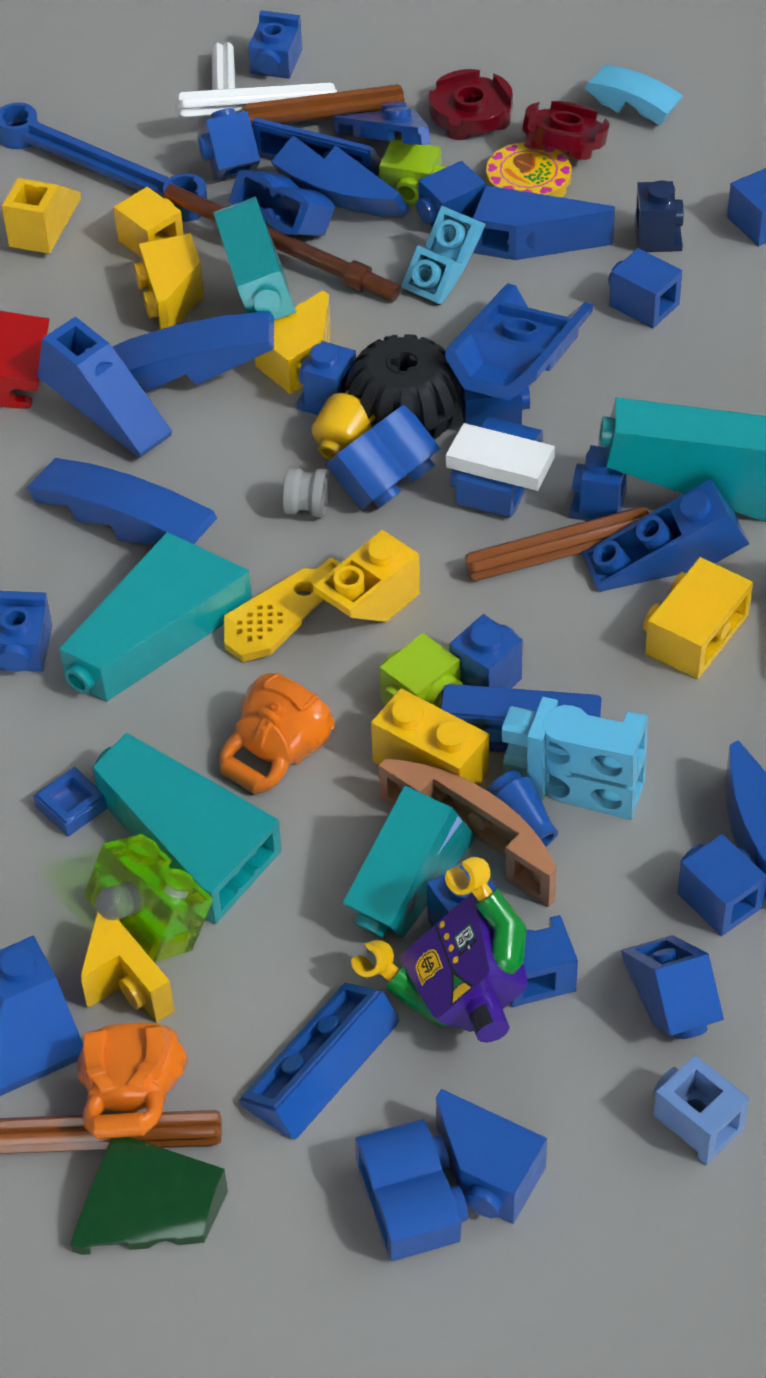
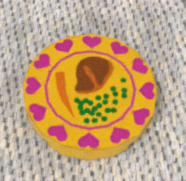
M525 142L509 144L497 150L487 162V186L563 198L567 193V187L571 184L572 166L568 157L560 150L552 148L536 150L527 146Z

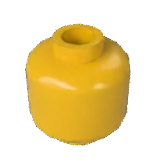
M349 390L345 393H336L330 396L311 427L312 436L319 445V453L329 461L341 450L372 428L370 422L375 419L374 414L368 419L360 403L361 399L349 395Z

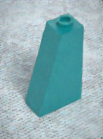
M615 397L611 417H602L599 430V446L607 447V468L682 494L711 479L734 512L760 521H766V416Z
M166 532L59 648L65 681L76 691L83 694L90 693L107 702L223 626L225 614L252 599L249 570Z
M127 732L112 747L104 749L93 766L96 788L104 795L107 809L133 838H142L154 844L153 851L144 846L141 847L182 892H188L187 898L208 921L215 925L282 851L279 819Z

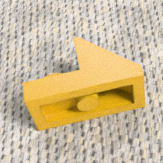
M107 906L98 911L81 973V984L86 1006L92 1007L121 989L123 995L134 1009L137 1010L143 1007L156 1023L175 1012L170 980Z

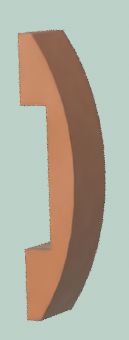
M385 759L379 765L381 799L394 806L403 787L407 786L452 807L476 835L475 838L505 856V880L547 907L555 901L556 867L551 855L534 830L506 803L475 783L439 768L394 759Z

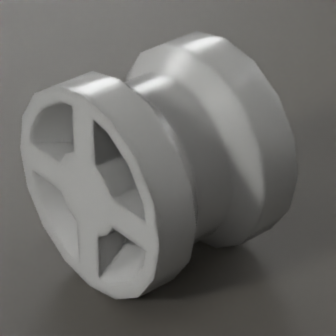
M289 466L285 476L283 491L284 513L297 514L300 510L310 511L315 517H325L330 490L329 470L317 469L313 473L304 472L300 467Z

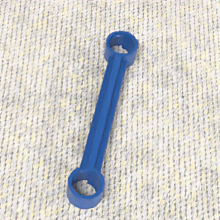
M10 103L0 108V144L6 148L23 149L34 145L140 191L148 187L162 198H164L167 186L172 183L207 199L206 183L195 174L183 173L170 178L39 123L36 110L29 104ZM174 204L176 208L181 210L182 222L194 221L202 217Z

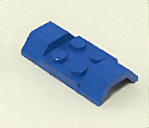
M507 283L446 348L445 358L465 390L510 401L535 382L544 370L550 371L578 337L579 328L593 311V304L584 302L567 317L528 308L517 286Z

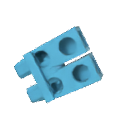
M542 697L537 712L511 706L502 726V742L509 743L503 760V774L517 770L523 777H530L541 800H544L547 793L552 799L562 803L632 820L646 781L648 715L627 711L624 721L620 722L587 715L581 708L573 705L558 706V700Z

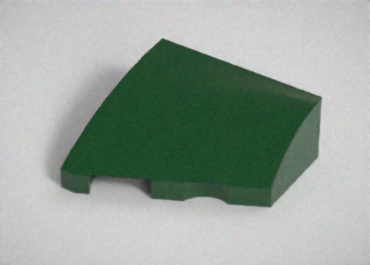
M131 1137L112 1138L78 1219L70 1244L72 1252L88 1255L91 1254L92 1246L128 1243L130 1250L151 1248L153 1245L164 1241L173 1242L177 1245L205 1243L228 1193L225 1169Z

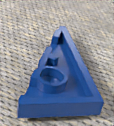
M406 102L381 104V111L333 116L335 134L353 132L356 137L391 141L395 140V131L402 132L403 143L430 144L429 126L414 108L407 107Z

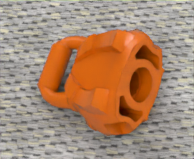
M280 673L263 674L248 687L244 698H242V711L240 720L235 725L236 731L227 739L219 756L220 773L253 794L271 790L284 777L289 765L293 763L299 764L305 757L318 750L328 741L335 726L334 718L330 714L331 708L320 700L316 694ZM246 747L258 758L272 763L269 774L265 777L234 758V754L241 748Z
M144 1022L109 1025L84 1033V1044L77 1060V1076L81 1084L88 1091L87 1101L83 1110L84 1127L96 1139L145 1136L157 1124L162 1115L164 1102H166V1094L183 1075L184 1068L188 1062L185 1049L178 1042L177 1033L167 1026ZM147 1108V1111L145 1113L138 1112V1110ZM103 1111L123 1112L122 1114L100 1115Z

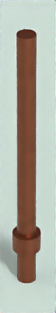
M172 183L167 186L164 193V198L169 199L173 204L214 222L216 220L213 212L226 208ZM267 226L276 250L344 279V285L362 292L366 289L393 302L398 298L401 285L372 273V267L356 260L350 263Z

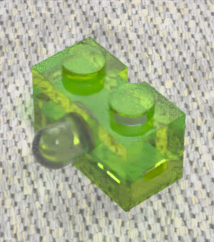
M142 833L102 844L83 896L97 909L103 918L119 920L154 962L193 950L213 898L194 881L190 874L180 869H170L171 859L159 849V846L153 840L147 838Z

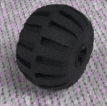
M396 334L384 337L383 341L378 339L361 351L348 372L345 392L349 390V395L361 399L360 403L368 419L374 414L375 419L370 422L372 428L396 409L405 405L416 415L435 440L450 427L457 417L462 402L463 387L445 358L446 350L441 345L425 337L418 339L417 335L404 334V337H398Z

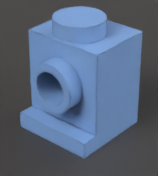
M696 1055L680 1070L676 1067L669 1069L654 1088L655 1105L653 1116L698 1152L697 1158L705 1165L745 1128L750 1098Z

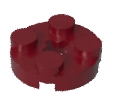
M477 69L457 70L441 76L436 81V89L433 92L430 90V116L438 126L447 130V135L451 139L465 140L471 135L484 134L493 130H503L510 125L513 109V91L510 84L499 75L493 73L492 80L487 77H480V70Z
M551 101L550 109L539 110L540 102L529 105L525 110L522 129L526 134L525 144L530 148L536 150L552 148L566 151V154L571 158L587 160L592 157L593 150L600 149L606 144L610 125L609 121L606 118L603 123L597 121L598 112L589 107L571 102Z

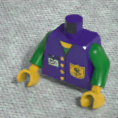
M470 857L462 861V865L468 872L470 880L466 876L465 871L456 866L446 871L445 881L453 893L457 895L471 894L399 955L402 963L400 969L393 964V949L382 940L364 943L365 947L376 956V966L371 964L369 959L361 955L353 957L351 964L354 971L360 976L372 977L380 974L388 981L385 987L410 1009L439 1027L453 1026L469 1032L474 1031L477 1040L488 1043L499 1040L508 1033L510 1027L503 1009L526 989L528 980L524 967L527 928L499 889L496 887L491 890L487 883L490 879L488 863L482 858Z

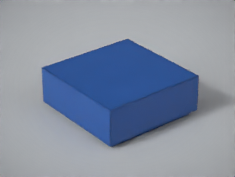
M73 767L33 795L35 806L67 837L107 810L104 795L76 767Z

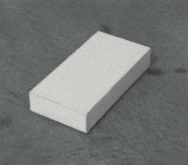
M463 423L446 454V468L538 491L555 458V446Z

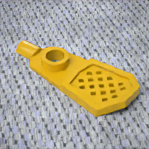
M331 557L316 569L303 568L225 614V650L242 663L272 655L302 625V620L324 600L314 593L313 585L337 567L340 562ZM302 591H308L311 594L302 596L298 595L297 593Z

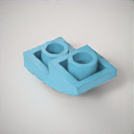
M604 65L584 88L595 96L599 103L610 107L615 112L619 113L629 103L641 116L652 120L659 126L677 107L683 97L682 94L648 75L631 69Z
M441 206L425 248L418 245L416 247L401 288L442 304L457 283L472 256L485 223Z

